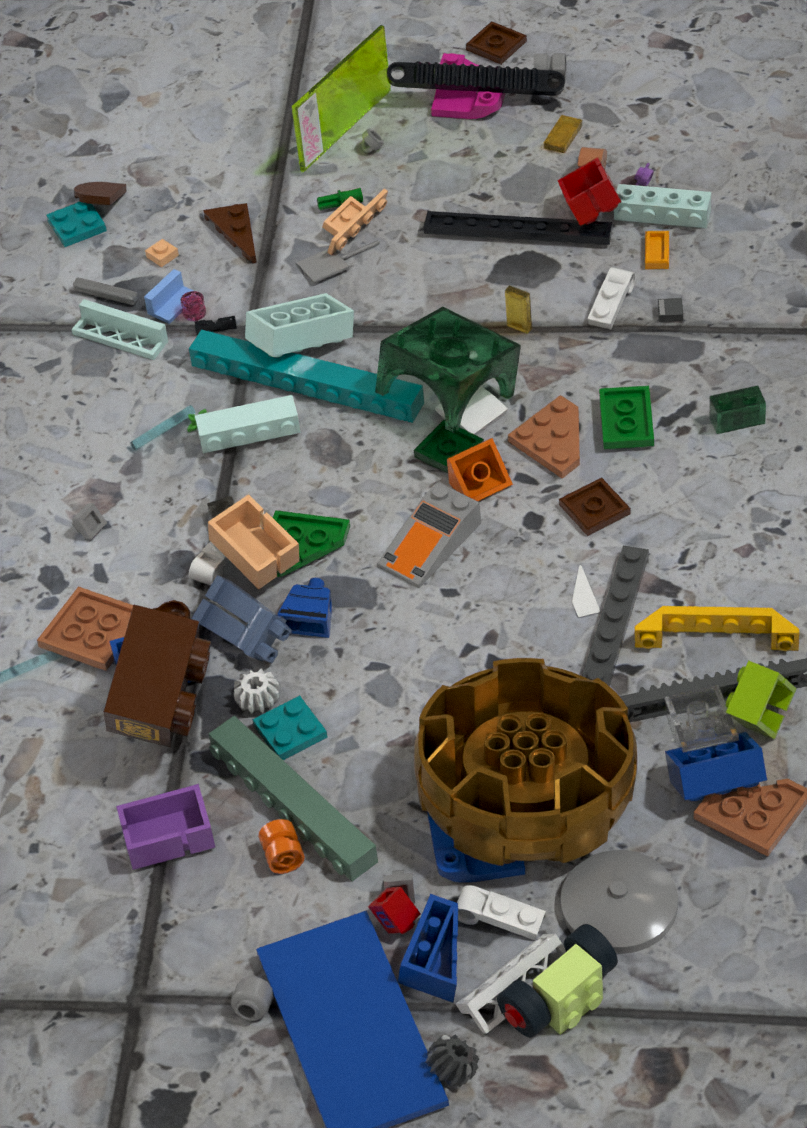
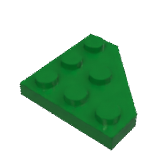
M275 510L273 519L299 543V562L282 574L277 571V577H283L344 546L351 527L350 520Z

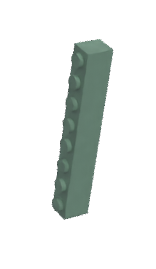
M235 716L231 717L209 733L211 744L209 749L212 755L217 760L222 759L229 771L234 776L239 775L246 787L251 792L256 791L261 796L263 803L268 808L273 807L281 819L291 821L299 837L305 842L308 840L321 858L326 857L338 874H344L353 882L378 863L376 845Z

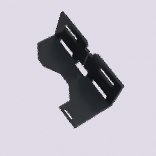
M235 316L218 318L216 324L212 320L194 321L197 335L201 330L213 332L216 330L237 329Z

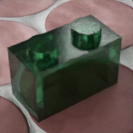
M758 385L710 396L709 418L716 434L765 424L766 401Z

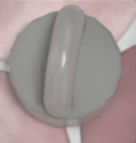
M369 128L362 134V150L365 153H370L373 149L379 150L384 144L382 137L373 129Z

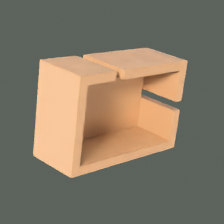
M249 494L208 521L209 540L258 590L275 579L277 571L282 574L299 562V543L267 512L264 514V509Z

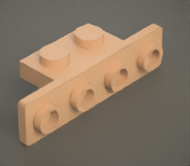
M384 188L366 206L350 196L324 221L322 228L334 236L327 253L332 255L337 250L341 251L350 237L354 238L359 233L363 224L368 225L373 219L374 214L377 211L381 212L388 202L386 200L388 190Z

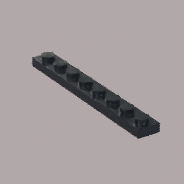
M427 211L423 227L424 234L610 245L613 222L594 221L580 226L577 220Z

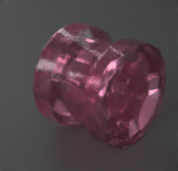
M190 291L182 295L180 301L185 319L188 321H198L205 317L206 307L202 293Z

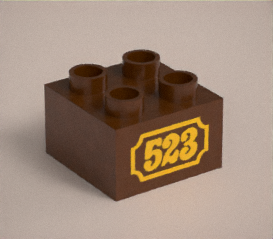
M133 605L103 711L106 731L169 748L174 733L188 737L196 709L195 700L197 694L186 692L188 681L199 684L203 683L210 658L209 649L211 641L199 638V621Z

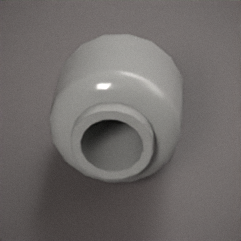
M256 976L242 978L232 995V1009L243 1020L256 1021L262 1019L267 1014L273 1000L272 987L267 981Z

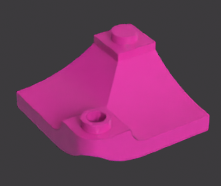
M443 53L440 64L447 63L448 65L455 63L457 65L465 64L469 66L473 64L474 66H479L467 60L465 55L455 53ZM436 89L431 115L434 117L460 119L483 118L500 110L505 93Z

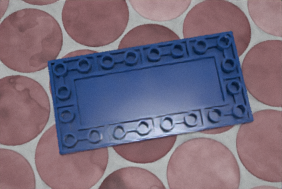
M367 910L256 949L325 1128H389L449 1106V1100L441 1081H439V1077L436 1074H431V1067L426 1064L428 1051Z

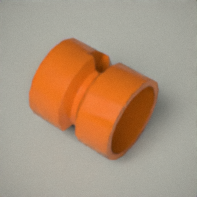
M285 819L273 820L260 829L258 837L272 872L279 874L289 873L302 865L305 856L291 821Z

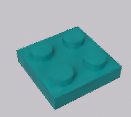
M79 201L46 214L48 223L64 247L107 231L106 224L92 204Z
M300 695L252 719L253 726L260 736L282 760L328 738L326 729Z

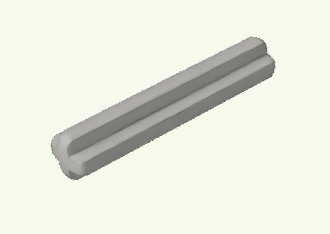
M79 277L73 282L74 290L77 292L129 305H135L136 301H138V293L135 291Z

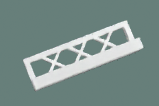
M543 934L459 1000L456 1006L462 1014H470L483 1034L491 1031L506 1019L498 1006L497 997L496 1001L492 999L518 978L525 982L526 972L530 968L539 969V974H541L548 968V954L556 949L560 957L566 953L556 934ZM486 1003L494 1004V1018L486 1023L478 1010Z

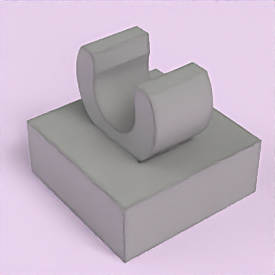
M88 503L72 519V525L77 532H81L85 539H92L107 524L94 503Z
M404 870L392 871V875H383L385 890L391 887H401L410 900L415 903L412 873H404Z

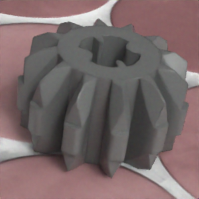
M444 1034L429 1047L426 1064L431 1067L430 1073L436 1074L439 1077V1081H446L449 1087L454 1084L461 1087L476 1074L479 1057L474 1054L475 1048L469 1047L466 1044V1040L461 1041L456 1034L452 1037Z

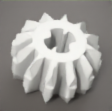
M262 668L258 672H253L250 669L248 675L240 673L239 680L234 681V699L242 711L248 709L252 715L256 710H259L263 714L265 708L273 709L274 702H278L279 683L274 679L271 672L264 673Z

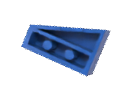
M430 894L401 962L398 977L399 984L454 1003L457 987L458 903Z

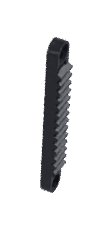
M417 61L415 63L394 62L387 68V80L389 84L395 87L474 92L489 91L494 93L557 96L562 93L565 87V78L560 72L537 70L536 68L528 69L527 67L520 69L519 67L510 68L509 66L502 68L501 66L492 67L491 65L484 67L483 65L474 66L473 64L466 66L465 64L457 65L453 63L448 65L447 63L439 64L438 62L430 64L429 62L421 63ZM395 70H401L404 76L401 79H394L391 74ZM554 78L559 80L560 85L557 88H551L547 82Z

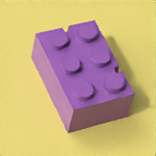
M199 784L116 806L133 870L185 856L184 851L190 850V853L193 854L215 848L212 829Z

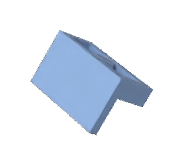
M173 269L144 296L147 314L170 324L199 297V294L185 287L181 272Z

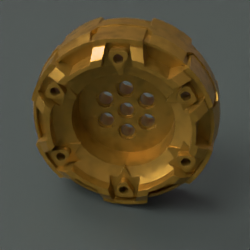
M513 658L493 661V668L467 676L450 687L442 685L424 706L419 717V731L414 748V769L419 802L422 810L428 811L435 823L454 839L455 849L490 864L503 866L516 860L535 861L546 859L566 863L587 855L607 842L608 831L618 822L629 801L633 799L637 773V743L628 720V708L619 695L599 678L589 680L564 669L546 666L544 659Z

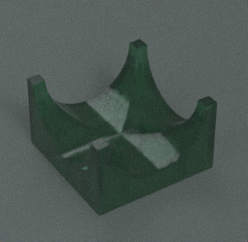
M442 306L381 340L375 392L382 396L389 393L393 381L399 375H411L422 380L434 391L442 405L445 414V429L454 433L460 428L463 413L470 399L488 380L496 379L500 388V396L506 399L514 396L521 345Z

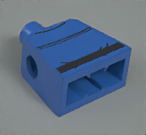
M311 578L308 585H294L282 604L277 615L287 620L285 624L292 630L291 634L330 637L332 617L330 589L324 587L325 583L320 578Z

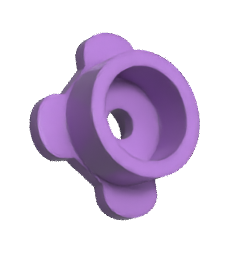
M647 163L645 168L640 167L634 177L637 180V186H647L654 174V171L649 169L650 163Z

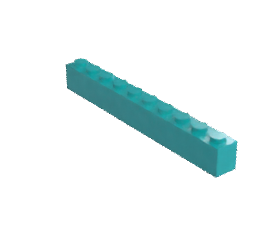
M205 330L199 332L189 347L193 367L413 423L425 403L423 385L292 352L283 354L281 357H271L249 341Z

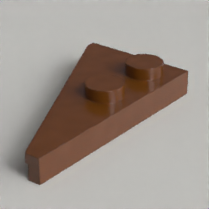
M247 203L203 210L206 221L210 220L215 225V229L223 234L224 238L234 248L237 246L247 260L251 261L252 264L257 263Z

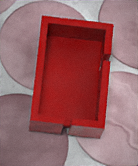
M598 157L557 180L565 200L580 226L594 222L600 212H611L622 202Z

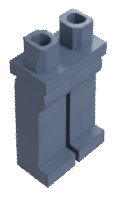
M217 575L205 596L219 605L203 599L191 619L199 621L200 625L234 644L249 657L273 663L278 655V650L272 647L275 639L277 638L284 642L292 632L285 624L287 620L276 615L232 581Z

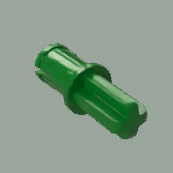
M361 188L342 192L338 190L336 194L318 197L317 206L320 210L338 207L350 196L358 202H363Z

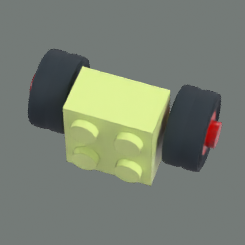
M583 924L568 935L564 940L566 953L533 980V988L524 981L516 980L497 996L498 1006L507 1021L519 1033L531 1038L538 1034L541 1029L550 1025L561 1035L568 1028H574L579 1023L581 1017L589 1010H594L601 1004L603 1000L602 978L616 967L618 958L610 942L595 927Z

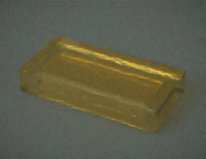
M561 115L545 139L544 149L565 153L582 128V120Z
M509 285L505 289L507 326L528 334L532 329L530 293Z

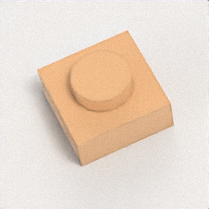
M164 239L159 240L145 250L146 257L160 267L165 266L179 256L178 248Z

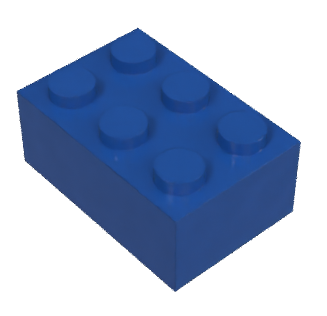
M747 732L665 751L670 783L684 800L698 801L703 799L705 795L713 793L727 794L734 788H751L759 785V782L767 780L762 748Z

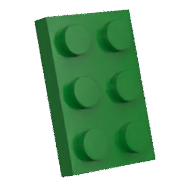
M649 385L600 388L603 448L618 449L654 446Z

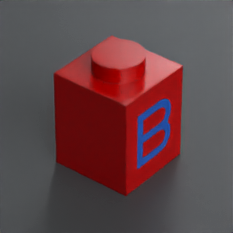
M401 887L387 888L368 906L388 934H404L414 927V920L421 915Z

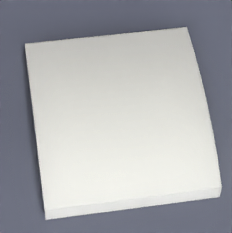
M473 381L469 382L435 408L445 421L474 435L482 432L505 415L508 410L494 395Z

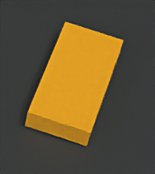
M645 231V269H669V231Z

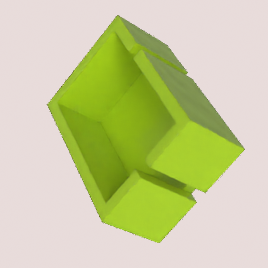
M748 660L746 667L743 666L738 673L737 682L739 683L735 692H731L727 698L725 705L727 708L726 713L745 728L775 740L784 716L766 709V706L770 704L787 711L797 688L779 672Z

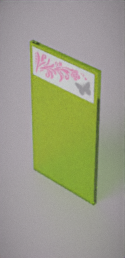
M383 25L375 29L291 106L300 171L305 172L391 91L387 80L388 57L385 27Z

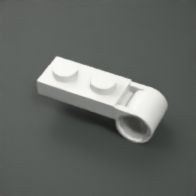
M613 267L609 269L588 316V324L612 329L626 294H630L634 288L635 272Z
M210 541L192 561L189 577L211 586L217 575L223 576V567L230 560Z
M472 885L462 888L457 901L458 921L474 925L480 920L532 940H536L546 912Z

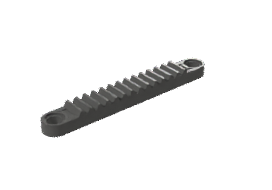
M807 658L790 662L780 659L779 664L769 661L768 666H766V668L779 672L794 687H807V674H803L807 672ZM737 668L736 673L726 670L725 675L715 672L714 677L705 674L704 679L694 676L692 682L684 678L682 684L672 681L671 686L662 683L660 688L651 685L650 690L640 687L637 693L619 697L628 708L629 722L726 703L730 693L735 692L739 683L737 682V676L741 668Z

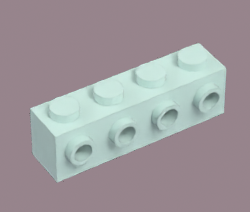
M618 184L617 193L622 202L614 209V220L707 228L711 213V192Z
M292 395L195 415L203 453L301 433Z

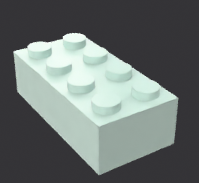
M325 293L247 311L245 339L271 357H281L286 353L301 352L303 349L321 347L323 344L331 342H342L343 339L353 337L354 310Z

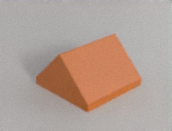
M493 438L447 459L449 484L454 490L476 501H480L513 485Z

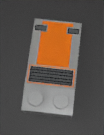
M437 482L422 497L378 561V567L420 588L481 524L480 502Z

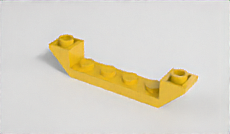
M662 606L635 626V648H662L663 632L771 633V650L799 651V628L773 608Z

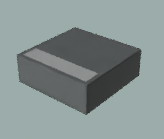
M682 298L658 299L659 322L683 321Z

